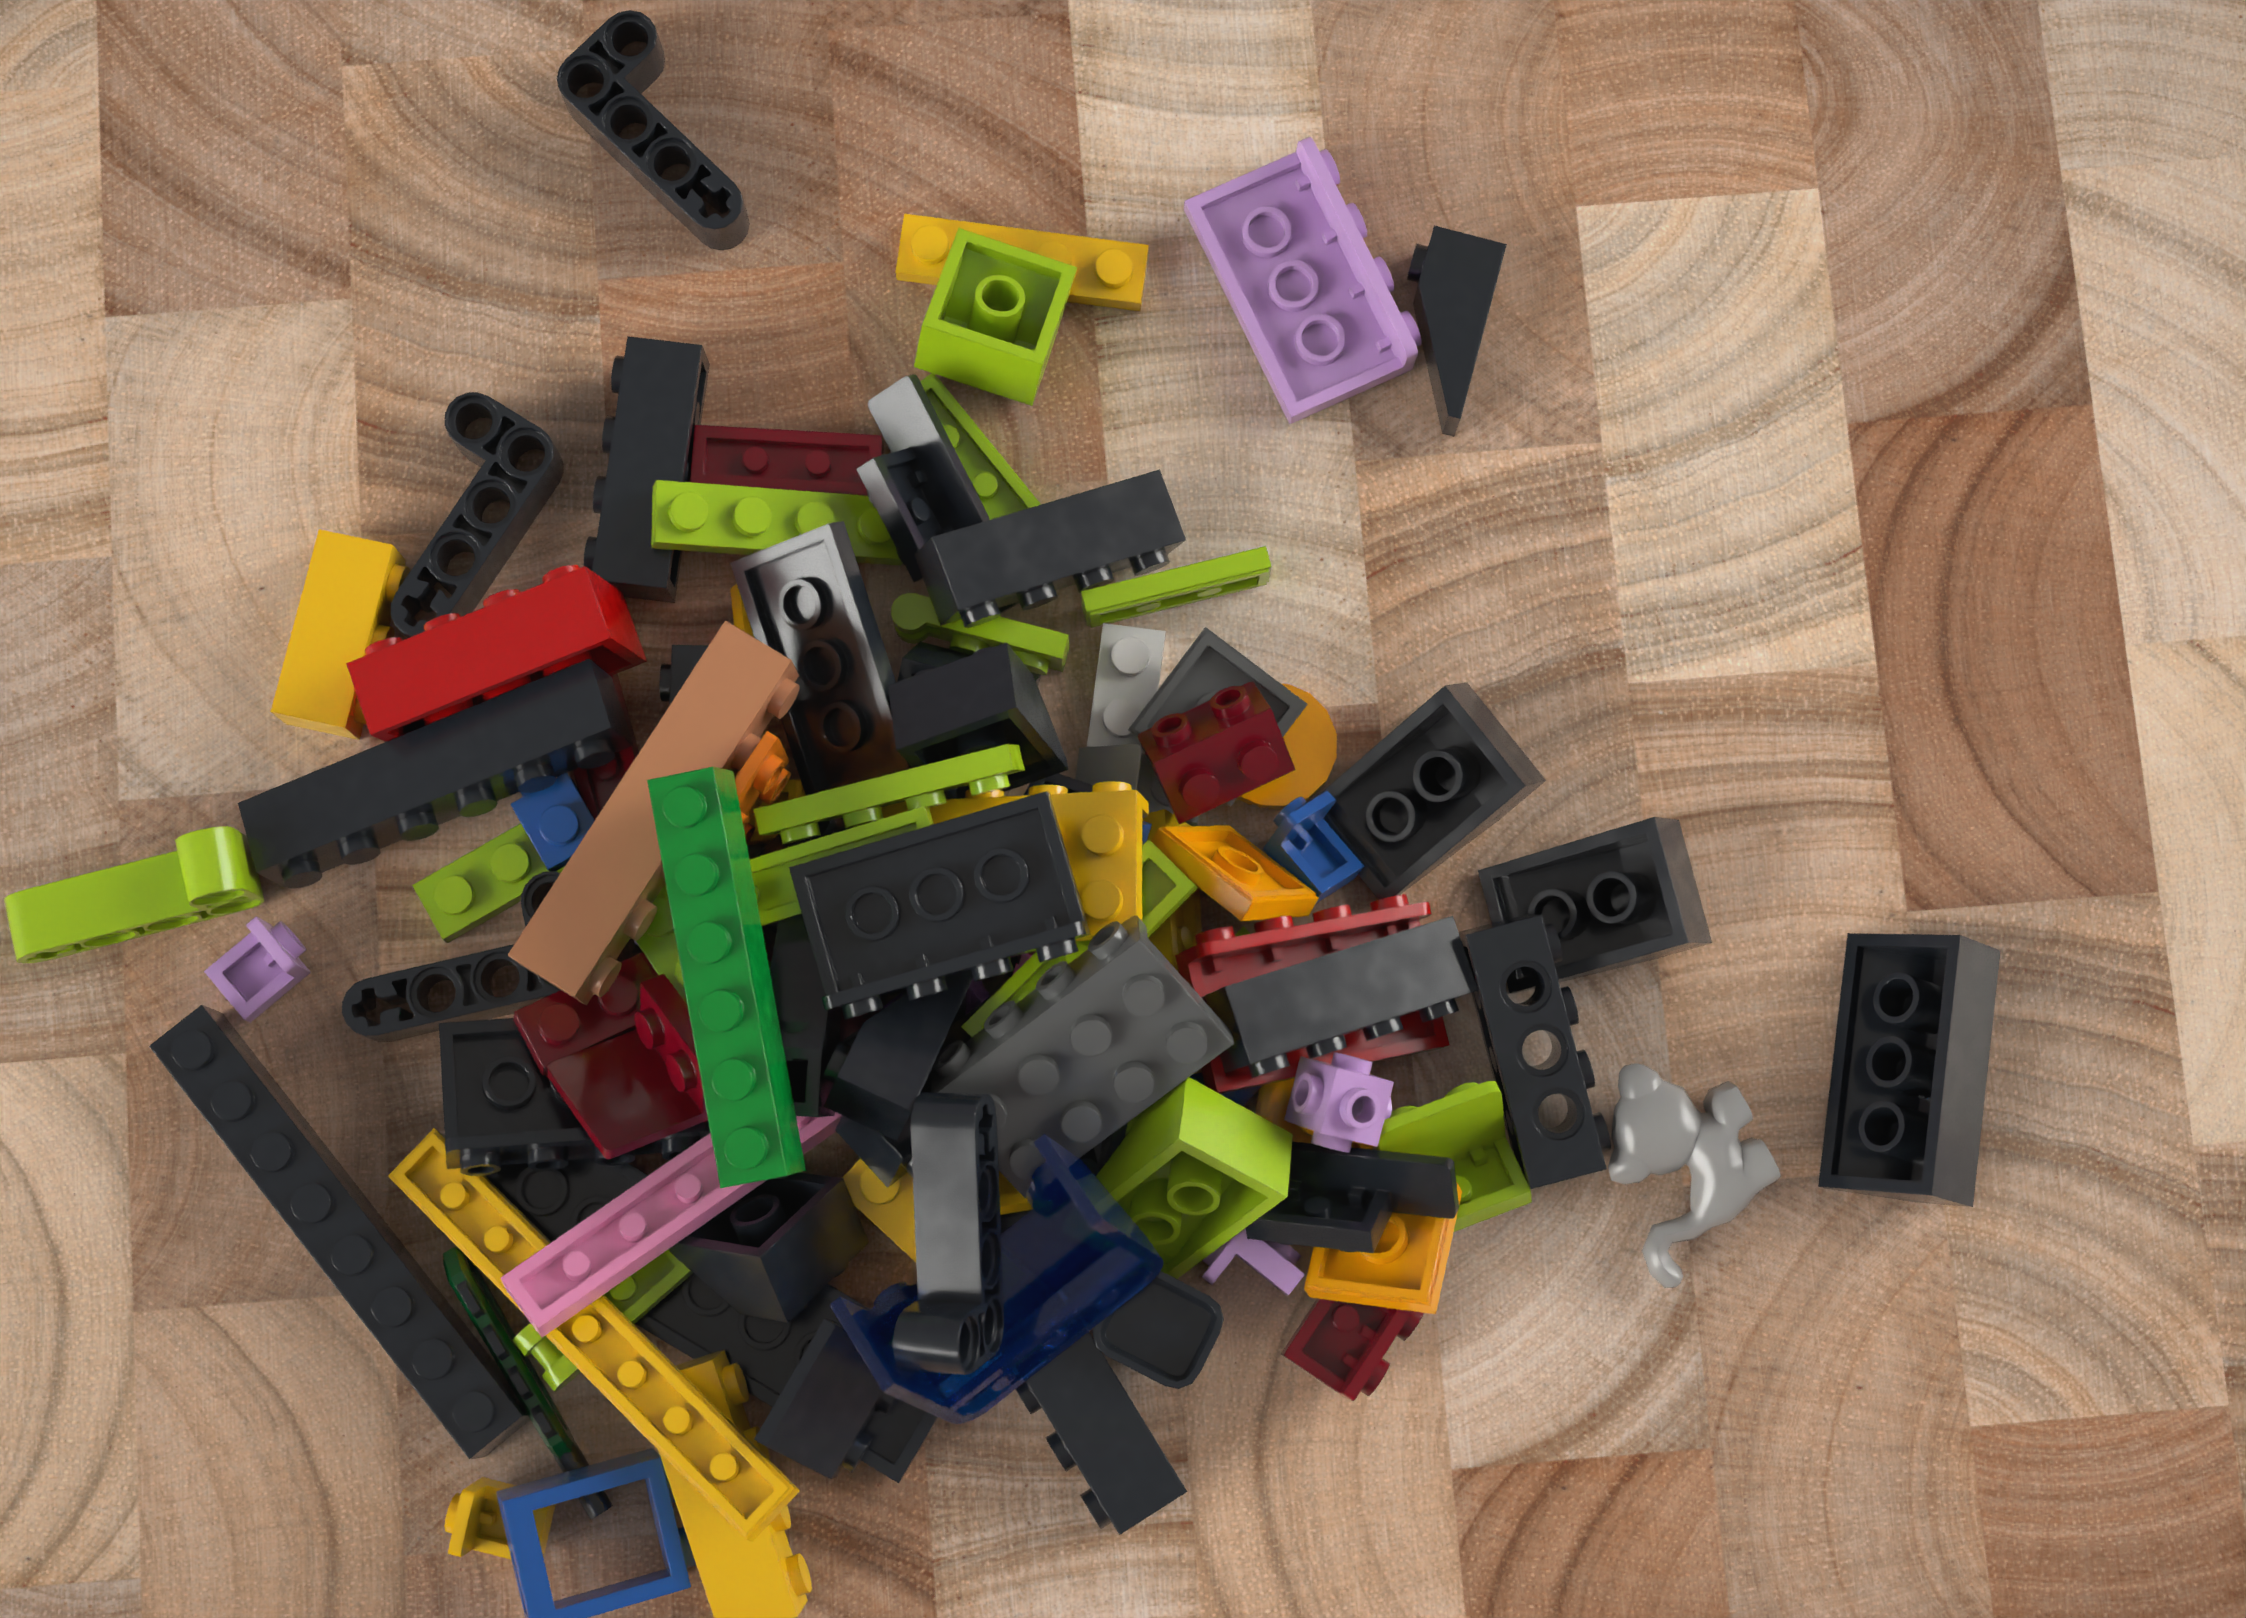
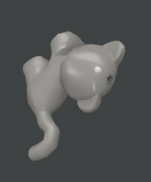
M1634 1063L1625 1065L1619 1072L1618 1089L1621 1097L1614 1108L1611 1134L1614 1150L1610 1157L1608 1169L1612 1181L1626 1185L1640 1183L1651 1174L1664 1175L1677 1171L1685 1164L1689 1167L1691 1173V1211L1681 1217L1652 1225L1642 1249L1650 1275L1664 1288H1675L1681 1283L1683 1272L1672 1260L1668 1252L1672 1243L1694 1240L1713 1227L1731 1222L1747 1207L1757 1193L1777 1181L1781 1174L1773 1156L1761 1139L1749 1138L1741 1142L1738 1139L1739 1130L1753 1120V1115L1736 1085L1727 1081L1709 1089L1703 1101L1706 1113H1701L1695 1107L1683 1087L1663 1081L1656 1071L1645 1065Z

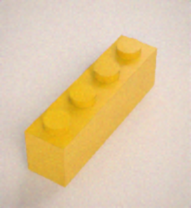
M723 1349L675 1365L770 1460L768 1447L754 1440L760 1428L758 1426L750 1428L742 1404L749 1400L748 1388L743 1372L737 1363L729 1365L725 1350ZM659 1452L714 1618L798 1617L808 1601L806 1594L812 1591V1582L804 1557L801 1553L792 1554L785 1530L791 1527L788 1506L774 1518L753 1542L746 1540Z

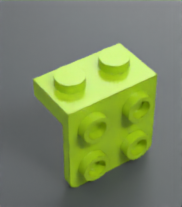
M1486 1081L1481 1084L1475 1082L1461 1084L1450 1090L1445 1097L1420 1107L1409 1105L1395 1109L1391 1112L1390 1118L1384 1120L1378 1147H1376L1377 1150L1448 1157L1454 1161L1456 1182L1462 1190L1454 1232L1532 1203L1531 1190L1506 1139L1502 1093L1495 1081Z

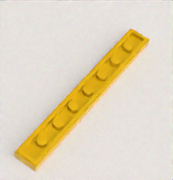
M433 1128L388 1177L521 1311L504 1288L501 1277L550 1244L551 1241L485 1175L468 1176L462 1174L460 1168L447 1169L445 1135ZM602 1295L545 1335L746 1540L753 1542L799 1493L800 1490L605 1295Z

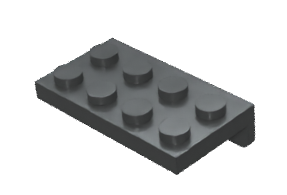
M1132 916L1122 924L1115 921L1103 927L1091 939L1088 950L1069 964L1066 961H1061L1049 968L1038 980L1036 989L1018 1003L1008 1001L999 1006L987 1018L984 1028L964 1043L962 1040H956L945 1047L938 1054L932 1066L930 1092L989 1094L993 1098L997 1117L999 1171L1026 1198L1234 1044L1232 1031L1148 939L1147 927L1138 916Z

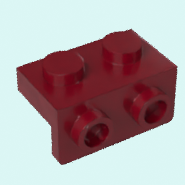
M1253 682L1224 688L1214 694L1211 700L1184 713L1169 714L1160 718L1153 724L1152 728L1141 732L1137 736L1142 749L1152 764L1169 807L1179 825L1296 770L1273 711Z
M1316 1299L1281 1355L1345 1399L1354 1401L1360 1392L1367 1396L1374 1392L1390 1366V1363L1384 1360L1383 1356L1396 1336L1405 1341L1412 1334L1424 1313Z

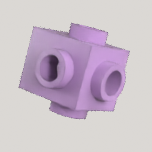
M1334 1052L1331 1064L1300 1057L1284 1120L1314 1131L1311 1143L1347 1153H1350L1352 1141L1378 1147L1384 1120L1391 1116L1392 1100L1390 1096L1394 1082L1371 1075L1370 1071L1373 1062Z

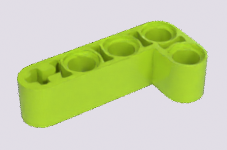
M229 826L200 829L178 837L175 840L177 851L24 889L6 896L4 903L16 961L18 963H37L54 960L245 911L261 905L265 900L247 836Z

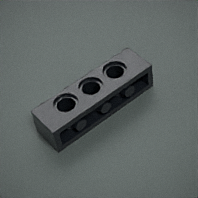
M1529 913L1460 931L1459 935L1478 987L1477 991L1472 992V997L1493 1079L1502 1093L1504 1122L1511 1149L1529 1188L1534 1189L1606 1170L1603 1152L1611 1150L1610 1136L1603 1115L1600 1112L1592 1113L1586 1089L1595 1087L1593 1069L1587 1052L1584 1049L1576 1051L1570 1026L1579 1023L1578 1011L1570 988L1568 986L1560 988L1554 963L1562 961L1563 956L1560 940L1552 923L1544 925L1542 915ZM1520 967H1527L1535 977V991L1528 1000L1522 1003H1514L1506 992V981L1514 970ZM1543 1030L1550 1037L1552 1044L1551 1053L1543 1063L1530 1066L1522 1054L1523 1043L1531 1033ZM1553 1094H1561L1568 1106L1566 1118L1560 1125L1554 1128H1544L1538 1116L1539 1107L1546 1097Z

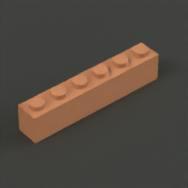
M726 620L724 621L508 953L509 957L586 1006L594 994L601 997L608 991L621 969V963L616 959L630 938L636 941L639 940L650 927L658 909L652 903L665 885L647 780L708 767L731 770L735 776L737 771L742 769L761 740L760 736L772 717L782 718L798 695L800 685L795 683L799 674L791 659Z

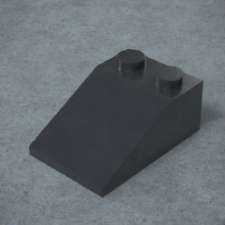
M1465 682L1442 687L1319 795L1329 791L1336 799V802L1323 819L1364 865L1358 875L1379 900L1401 895L1499 821L1542 785L1546 779L1471 686Z
M1652 817L1478 870L1491 923L1533 913L1542 915L1544 925L1551 923L1554 925L1560 940L1563 956L1562 961L1554 963L1559 982L1651 961L1712 943L1682 829L1677 819ZM1527 967L1517 968L1509 975L1507 979L1509 993L1535 989V977Z

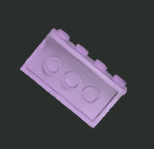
M1311 137L1298 141L1296 152L1184 201V212L1289 424L1412 370L1418 355L1417 346L1422 344L1419 329L1412 315L1407 310L1400 313L1390 293L1394 291V282L1385 261L1380 256L1373 259L1363 238L1367 237V229L1359 209L1354 203L1346 205L1336 186L1340 183V175L1333 157L1327 149L1319 151Z

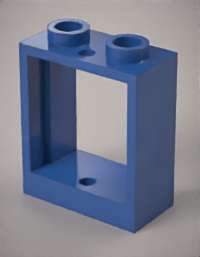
M653 1448L496 1491L525 1618H589L691 1588L687 1568L696 1566V1562L684 1527L677 1528L672 1503H675V1499L661 1457ZM645 1479L665 1569L553 1601L533 1510Z

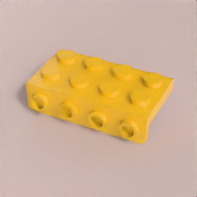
M1116 781L1099 782L1092 785V792L1068 793L1066 787L1058 785H1037L1028 789V795L1004 796V791L1002 790L971 796L970 790H967L964 799H946L947 803L929 808L933 823L937 824L1045 791L1050 792L1091 934L1075 940L1091 941L1106 925L1115 921L1122 924L1132 916H1138L1142 921V818L1149 815V802L1138 790H1132L1130 784ZM906 801L881 807L884 818L908 811Z

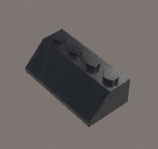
M1847 933L1818 1187L1917 1203L1973 1207L2001 950L1962 935Z

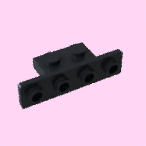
M912 374L904 376L868 401V408L891 453L872 458L856 470L867 489L870 502L877 509L896 546L899 559L906 566L913 582L923 580L914 554L931 537L990 520L919 378L917 375ZM1019 602L1000 607V613L1006 612L1018 605Z
M1292 1141L1288 1196L1246 1227L1247 1239L1271 1241L1283 1245L1296 1244L1339 1249L1344 1252L1374 1253L1393 1212L1453 1219L1459 1209L1454 1161L1448 1157L1352 1147L1350 1153L1313 1143Z

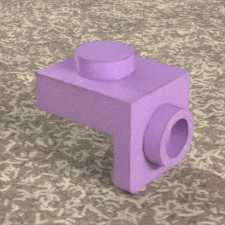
M257 916L246 924L251 932L204 971L240 1016L250 1023L311 973L299 958L306 951V948L296 935L282 921L273 927Z
M1246 1228L1202 1260L1210 1266L1202 1275V1278L1210 1285H1213L1235 1255L1286 1296L1293 1291L1305 1275L1294 1266L1301 1255L1291 1246L1271 1241L1247 1239Z

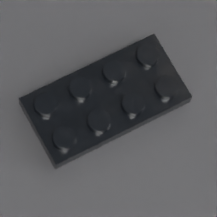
M844 521L828 523L731 562L730 564L754 638L791 659L799 674L795 683L800 685L798 695L788 712L781 718L806 796L818 791L822 792L912 769L909 763L896 750L888 685L896 683Z

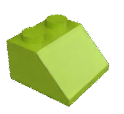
M958 228L921 326L914 367L1032 406L1052 351L1077 267Z

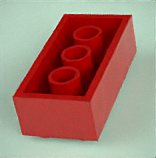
M566 565L549 571L542 577V584L520 592L518 589H508L490 595L483 601L484 607L463 616L458 613H451L436 617L425 623L423 626L424 632L405 640L399 637L387 638L369 645L364 650L365 656L348 662L346 665L370 735L387 742L588 658L608 674L612 673L614 675L647 662L623 592L586 566L580 568L578 565Z

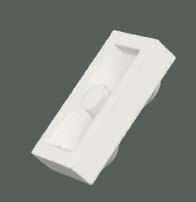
M1103 623L1087 747L1140 744L1138 737L1128 731V729L1159 689L1166 631Z

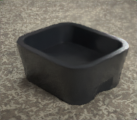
M1137 1263L1124 1268L1116 1279L1096 1319L1092 1333L1096 1347L1107 1357L1164 1386L1180 1389L1192 1384L1201 1372L1220 1334L1224 1318L1220 1305L1209 1295L1152 1266Z

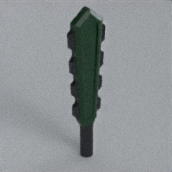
M456 1247L443 1253V1266L449 1284L545 1445L553 1454L562 1472L589 1466L529 1357H525L512 1341L516 1334L477 1266ZM604 1490L578 1498L590 1519L597 1517L613 1506Z

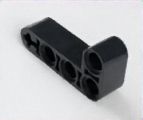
M632 10L618 12L597 29L560 66L557 83L568 112L574 121L703 244L711 249L721 251L732 249L742 243L748 234L750 225L741 191L726 174L642 95L663 72L665 65L664 51L656 27L649 17L641 12ZM639 41L647 44L646 48L638 55L625 56L620 54L624 46L631 42ZM595 82L603 85L600 92L593 97L582 98L576 96L578 90L585 84ZM640 123L646 126L644 132L636 138L623 139L619 137L621 130L629 124ZM684 164L690 167L687 174L679 180L670 181L661 178L664 170L671 165ZM705 193L708 203L721 214L729 211V214L724 218L716 213L708 216L701 197Z
M469 392L456 397L448 405L445 412V428L448 435L459 451L469 461L481 468L392 600L391 617L395 626L407 638L425 631L423 626L428 621L420 620L418 622L415 619L416 614L421 609L429 613L434 610L437 614L436 617L451 613H458L463 616L475 610L559 485L564 473L563 460L545 431L491 397L479 392ZM478 418L492 419L490 431L485 436L478 439H468L465 437L467 426L472 421ZM534 449L545 451L544 460L538 468L532 471H520L517 469V462L525 452ZM495 501L510 502L509 512L503 520L497 523L482 522L483 512L490 503ZM461 552L475 554L473 566L467 573L460 576L447 574L448 564L455 555ZM436 582H439L452 596L447 598L441 590L437 593L433 586Z
M542 872L533 876L525 885L521 894V908L525 927L560 875L559 872ZM513 944L363 979L355 983L346 992L342 1001V1015L346 1024L354 1032L377 1042H393L439 1031V1023L488 1020L514 1014V1011L561 989L509 957L508 953L514 946ZM504 966H516L519 972L517 988L510 995L495 997L491 990V979L494 973ZM442 980H452L456 988V996L453 1003L441 1012H432L428 1005L430 989ZM378 997L391 1005L408 1002L411 1011L414 1013V1018L413 1014L409 1011L397 1007L381 1012V1023L378 1024L366 1018V1012L376 1008V998Z
M921 1092L916 1097L911 1114L918 1300L899 1314L893 1337L894 1359L901 1371L968 1375L996 1355L1000 1349L1004 1333L996 1108L993 1098L989 1094Z

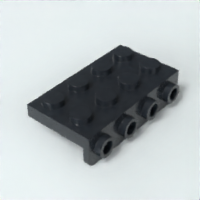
M1048 791L789 867L825 996L821 997L824 1010L841 1008L845 1020L884 1009L881 996L906 989L909 1001L948 990V985L945 977L971 970L975 982L1013 971L1010 958L1036 951L1039 962H1044L1078 952L1075 939L1091 935L1050 792Z
M514 1018L439 1023L447 1169L460 1168V1172L464 1175L484 1176L497 1173L501 1170V1165L528 1163V1167L532 1170L549 1171L564 1168L569 1164L568 1160L595 1158V1162L599 1165L615 1166L634 1161L635 1155L662 1153L663 1159L671 1160L710 1133L707 1120L615 1158L606 1159L548 1078V1074L542 1075L513 1020Z

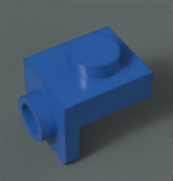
M568 773L558 776L556 782L547 789L534 793L520 792L522 797L510 804L548 871H557L566 866L595 821L575 782Z
M1325 791L1309 802L1303 797H1298L1285 806L1274 818L1273 822L1278 828L1263 848L1269 857L1316 892V896L1319 897L1316 903L1354 880L1364 867L1323 819L1336 802V799L1329 791Z

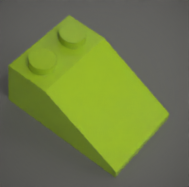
M1188 1077L1145 1109L1063 1221L1062 1231L1129 1266L1137 1263L1152 1266L1178 1279L1287 1198L1293 1134Z

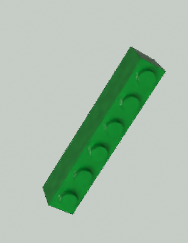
M708 767L649 779L647 783L720 1188L784 1177L805 1171V1162L734 772L717 767Z

